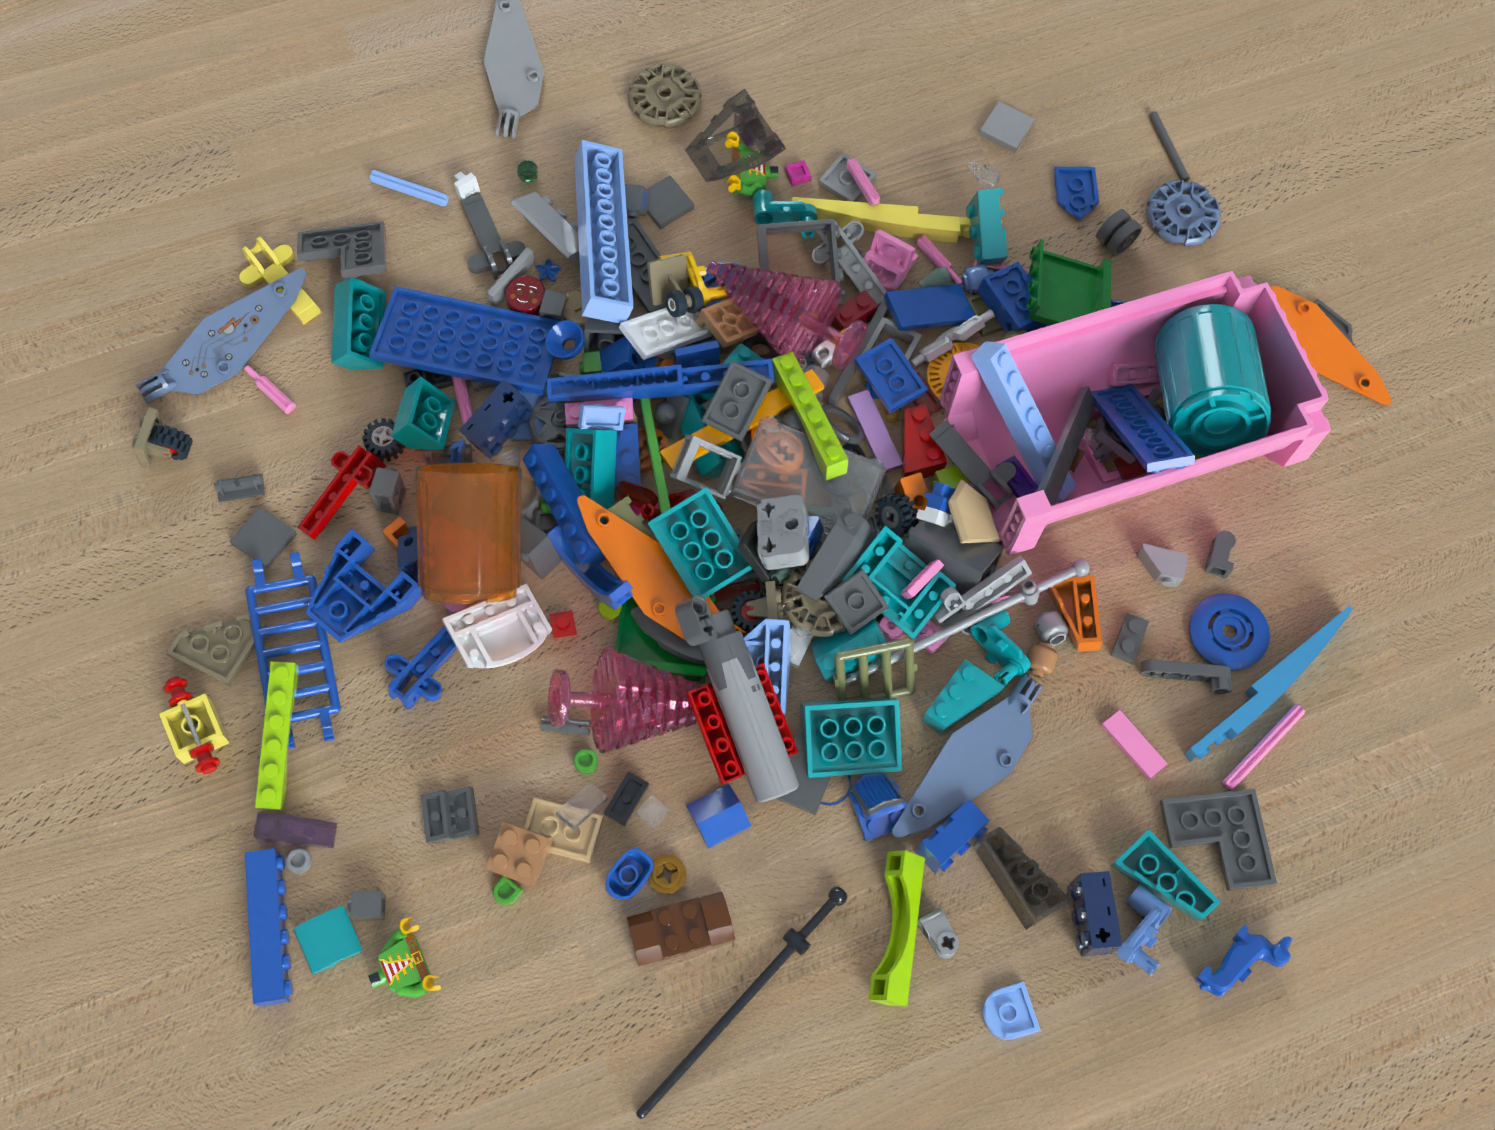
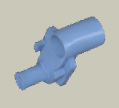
M1139 885L1129 897L1127 905L1145 918L1123 943L1117 956L1127 964L1135 963L1148 973L1149 976H1152L1154 974L1153 970L1156 971L1160 963L1142 951L1144 945L1152 948L1158 939L1155 935L1159 931L1158 928L1170 914L1172 907L1143 885Z

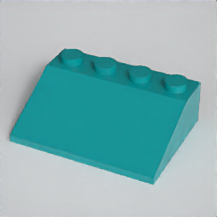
M707 487L647 523L692 597L699 595L705 599L752 570V567L737 548L740 542L738 536Z
M894 697L800 703L801 731L808 778L902 771L898 699Z

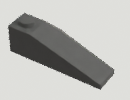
M845 507L795 589L796 591L816 602L843 579L876 537L866 519Z

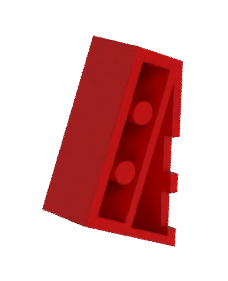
M926 404L904 410L902 417V478L920 472L923 478L934 476L936 471L945 469L947 465L944 452L929 436L935 430Z

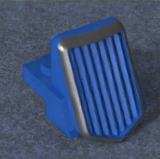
M864 774L852 785V792L848 793L854 815L858 819L865 841L891 833L893 826L907 807L900 788L893 778H889L886 774Z

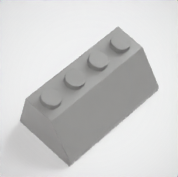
M536 192L514 199L511 204L580 270L578 226L573 221L569 224L565 220L567 216L559 208L555 211L551 207L553 202L545 195L540 197Z

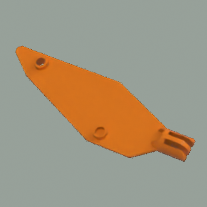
M1277 285L1270 287L1275 292L1277 302L1281 309L1285 311L1287 321L1291 328L1295 330L1297 339L1301 347L1305 349L1307 358L1317 374L1384 406H1388L1392 402L1378 372L1317 304ZM1361 382H1365L1367 387H1364Z
M584 495L580 496L577 499V504L588 533L620 580L628 581L633 589L630 590L633 594L632 597L644 615L685 640L676 617L675 607L679 602L692 596L659 542ZM604 518L608 523L602 524L600 519ZM706 597L705 601L711 615L718 613L719 610L710 597ZM734 624L736 632L741 631L744 637L747 632Z

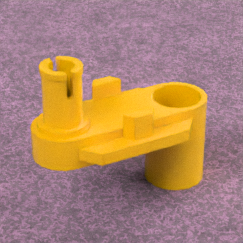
M690 251L658 256L657 260L682 254L686 255L689 287L696 286L700 289L704 298L703 307L707 306L710 301L727 299L728 294L725 285L713 288L705 286L701 277L706 275L705 266L697 267Z

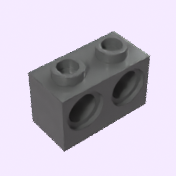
M377 467L369 493L377 511L396 515L400 513L406 488L400 472L390 467L385 469Z

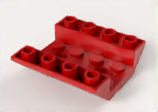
M764 663L755 666L788 756L798 753L797 747ZM712 683L687 692L686 695L721 785L742 777L745 771Z

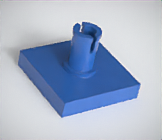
M717 340L674 349L675 365H681L682 368L720 364V349Z

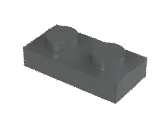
M1127 613L1111 656L1133 664L1149 621Z

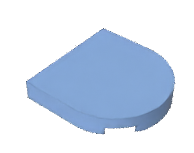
M1024 981L997 989L985 1000L982 1010L983 1020L988 1030L996 1037L1012 1040L1041 1031Z

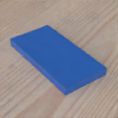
M961 284L888 291L884 295L899 331L957 325L975 316Z

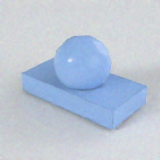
M600 404L580 405L578 427L581 429L623 430L625 408L622 406H603Z

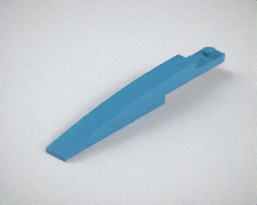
M1348 606L1245 691L1250 700L1192 746L1184 754L1191 762L1195 757L1202 759L1211 751L1208 747L1213 743L1219 745L1226 738L1230 741L1233 740L1268 709L1314 661L1341 627L1353 608Z

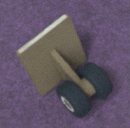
M677 255L647 263L651 305L656 306L665 303L667 311L672 317L684 316L686 312H700L703 309L704 298L702 292L698 287H689L686 255Z

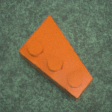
M1095 576L1072 577L1048 588L1047 590L1057 611L1062 615L1068 626V634L1077 652L1101 650L1102 634Z

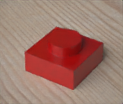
M573 610L549 614L554 639L577 635Z

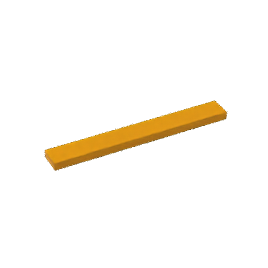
M813 369L804 373L814 394L824 390V384ZM779 388L766 394L748 431L792 407L788 398ZM709 425L691 434L718 447L734 439ZM685 438L660 451L661 457L671 472ZM699 446L694 460L710 451Z

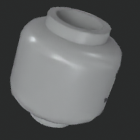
M1044 611L1040 613L1034 624L1040 640L1052 646L1061 644L1066 639L1069 631L1064 618L1057 611Z

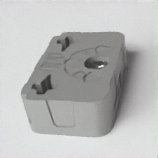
M788 495L761 500V504H757V548L764 568L774 570L806 564L809 560L808 514L802 497L800 495Z

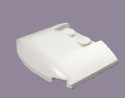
M527 584L442 619L467 668H494L515 662L536 650L544 642L547 635H550L552 632L550 624Z

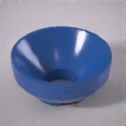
M569 320L560 321L553 325L545 339V345L549 353L560 360L574 358L582 351L585 344L582 328L576 322ZM569 340H574V347L570 350H565V343Z

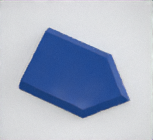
M1054 167L1057 204L1078 221H1081L1099 203L1095 167Z

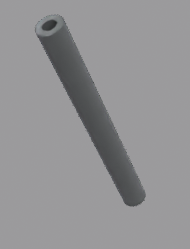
M1157 111L1150 113L1149 116L1181 180H1184V182L1189 180L1190 177Z

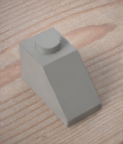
M1143 543L1137 553V557L1155 582L1162 583L1166 587H1178L1185 576L1188 554Z

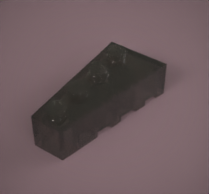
M1001 827L982 836L972 845L1025 930L1059 911L1074 900L1068 893L1065 894L1057 886L1058 883L1052 877L1049 878L1034 860H1031L1023 853V849Z

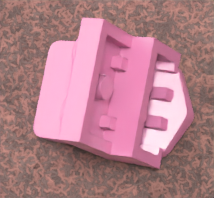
M879 229L875 232L871 249L865 254L864 261L888 292L898 289L907 277L909 270L916 263L918 255L915 253L916 248Z

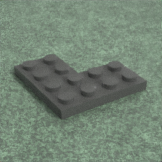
M384 221L298 232V260L311 262L316 259H334L341 256L340 271L342 278H356L361 275H379L386 272V229Z
M1255 789L1169 798L1160 801L1169 849L1216 843L1227 891L1274 886L1277 884Z

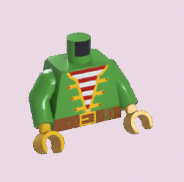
M730 132L726 135L728 140L725 141L727 148L734 147L731 161L732 176L726 181L727 184H730L728 190L733 195L742 194L746 197H752L757 191L766 190L767 178H778V166H766L765 154L749 148L739 141L737 133Z
M413 917L402 919L400 927L391 935L381 949V954L377 957L381 969L368 974L373 988L387 983L393 993L396 992L399 996L418 998L430 991L441 989V985L434 986L433 984L434 979L438 978L439 975H431L417 938L414 934L410 935L411 932L419 929L418 925L410 927V921Z

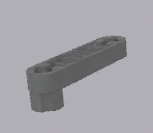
M1144 660L1141 662V675L1144 677L1210 682V692L1214 694L1232 692L1231 668L1228 666L1163 660Z

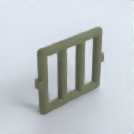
M911 638L837 652L834 656L836 675L833 676V684L835 688L837 687L838 700L881 697L897 698L911 695L915 692V671H918L917 662L914 660V642ZM904 649L906 686L892 689L891 651ZM881 653L883 691L870 693L868 656ZM858 658L860 695L847 698L844 661Z

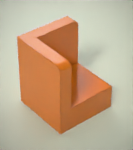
M398 517L382 530L387 542L397 552L398 538L408 534L407 524L401 517Z

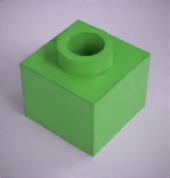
M600 352L582 353L583 361L579 362L580 375L602 373Z

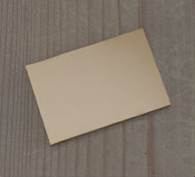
M533 797L524 828L553 838L549 853L590 863L604 816Z

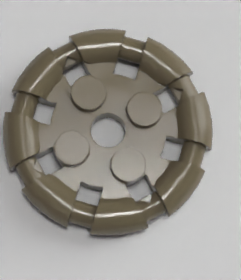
M665 64L650 66L645 69V72L638 73L629 87L631 92L628 94V101L632 111L639 115L640 120L655 127L657 125H664L665 128L684 124L686 119H691L697 113L701 104L699 99L702 97V91L696 78L691 77L690 72L675 65L672 67L665 66ZM664 74L671 75V78H663V77H664ZM665 92L670 93V95L663 97L660 93Z
M812 558L806 564L795 566L789 571V577L782 586V604L786 606L788 611L786 615L790 621L801 631L805 629L811 632L810 635L831 637L834 636V633L840 631L843 633L847 630L828 602L820 599L814 602L795 590L797 588L795 585L797 580L803 578L814 559ZM800 599L802 606L796 608L794 602ZM809 614L817 619L815 624L807 621ZM836 616L837 623L830 624L829 618Z

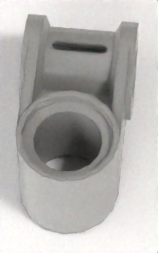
M937 908L918 919V925L922 933L929 940L936 954L943 959L953 957L959 947V939L950 926L944 912ZM943 942H945L946 944L951 943L952 946L950 947V949L948 947L943 948Z

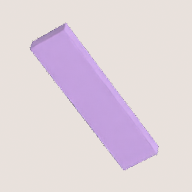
M869 390L848 396L849 405L863 430L864 437L881 474L901 468L903 463Z

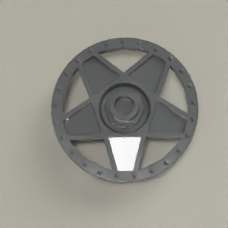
M545 396L533 408L534 410L529 420L531 433L540 444H554L556 449H566V442L553 443L550 441L560 435L566 439L565 403H574V401H558L555 407L544 406L549 402L548 396ZM536 418L545 423L539 434H537L535 429Z

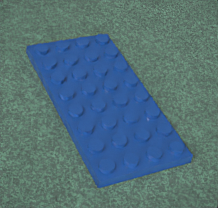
M395 286L369 356L370 359L496 386L505 380L516 390L544 395L547 379H549L555 357L546 348L545 339L550 328L560 321Z

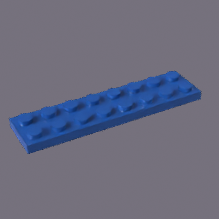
M1133 384L1091 391L1095 407L1147 472L1158 473L1164 469H1181L1186 467V465L1195 464V455Z

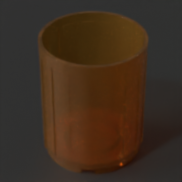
M442 463L416 467L418 588L421 589L424 599L441 603L473 604L474 600H486V603H494L517 597V588L521 587L522 468L493 463Z

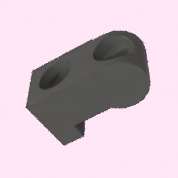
M1221 531L1213 539L1204 572L1227 578L1232 572L1234 563L1229 562L1228 559L1236 539L1231 532Z

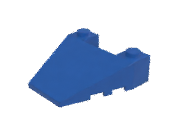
M352 528L336 545L329 566L325 568V575L320 586H317L305 612L340 643L410 610L426 592L404 571H401L387 588L366 572L361 566L376 549Z

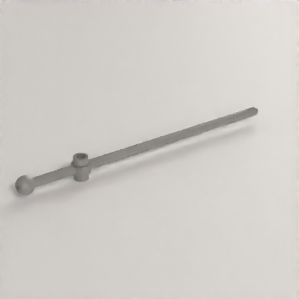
M1076 559L1070 568L1037 584L1031 579L1024 580L1021 584L1020 592L915 642L914 653L1023 600L1027 605L1036 604L1040 592L1075 575L1082 577L1088 574L1090 568L1087 561ZM904 649L891 654V664L905 658ZM881 659L868 665L869 675L882 669ZM859 670L845 676L846 686L859 680Z

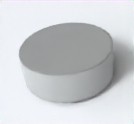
M296 848L288 853L286 866L292 873L303 874L311 868L312 857L305 849Z

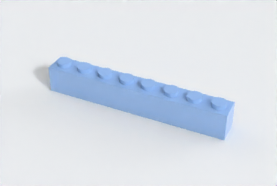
M985 341L971 357L1039 487L1056 444L1006 344ZM1068 472L1059 493L1058 501H1063L1077 487L1070 472Z

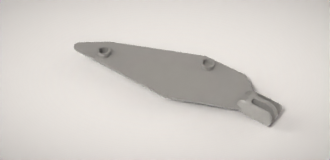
M497 0L483 64L499 112L495 135L500 137L503 123V137L508 138L510 126H513L512 139H515L519 119L538 107L544 71L519 0Z

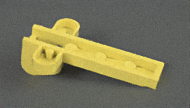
M259 236L256 238L254 248L250 250L246 246L241 248L247 262L250 264L239 275L244 287L253 288L262 281L269 285L289 274L283 267L294 259V253L290 246L280 245L271 250ZM260 251L272 263L265 270L254 256ZM301 288L290 310L304 325L319 315L321 310ZM284 289L277 290L278 293H282L284 291Z

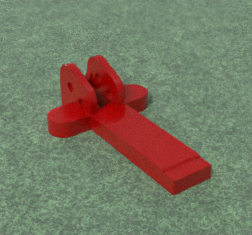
M360 445L357 446L351 456L344 451H338L333 455L331 464L339 472L297 527L314 540L324 530L356 485L359 484L364 488H370L377 467L386 468L385 463Z

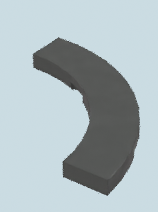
M639 607L632 608L631 615L646 635H650L656 640L661 648L683 660L706 666L699 645H689L686 640H683L644 615Z

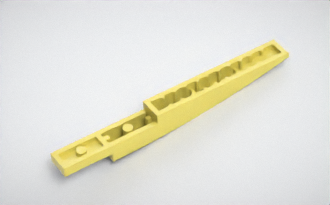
M792 197V201H803L804 203L814 205L817 210V220L835 219L838 225L846 226L852 221H859L862 223L865 231L876 232L881 229L893 236L919 239L926 235L931 241L957 243L958 236L970 238L969 228L971 223L970 218L918 214L917 206L875 204L872 206L864 202Z

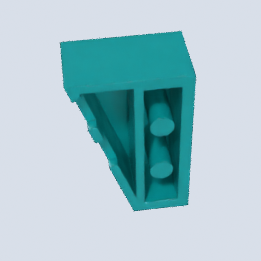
M1003 188L978 190L966 206V216L970 218L971 223L969 235L974 241L973 258L977 260V265L1000 264L1008 257L1006 229L1002 228L1001 216L1005 215V210L1000 209L999 198L1000 195H1003Z
M965 659L927 710L922 722L942 735L972 712L977 711L985 703L1000 695L1004 685Z

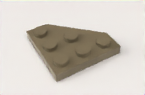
M242 614L224 622L221 620L204 625L203 628L180 632L166 654L215 680L231 686L255 647L250 616ZM260 621L261 628L267 627L266 623Z

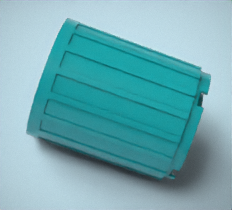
M1220 304L1191 307L1170 318L1159 330L1154 344L1167 424L1193 454L1200 455L1201 458L1256 441L1262 436L1265 437L1271 423V406L1256 331L1251 319L1236 308Z

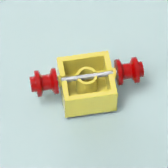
M173 677L167 680L163 687L164 693L171 694L172 698L169 699L168 703L173 708L160 713V718L176 757L184 764L197 759L196 772L210 774L216 771L217 766L220 764L219 758L213 757L211 753L230 742L214 703L206 693L194 698L191 692H186L185 690L188 685L185 678Z

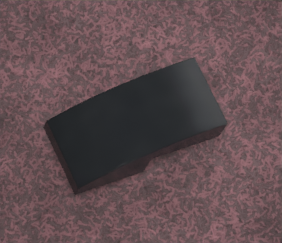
M419 369L403 373L406 388L419 377H422L439 390L453 386L452 376Z

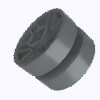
M1120 209L1103 223L1096 234V238L1103 245H1107V249L1114 256H1118L1134 243L1141 234L1143 227L1137 221L1131 220V216L1124 209Z

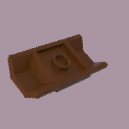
M723 892L700 898L696 897L627 917L639 966L735 940Z

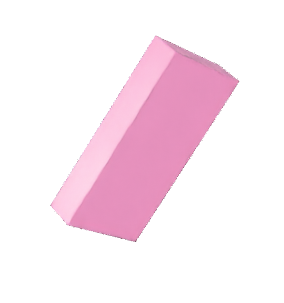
M939 559L930 562L901 591V595L905 600L913 598L944 564Z

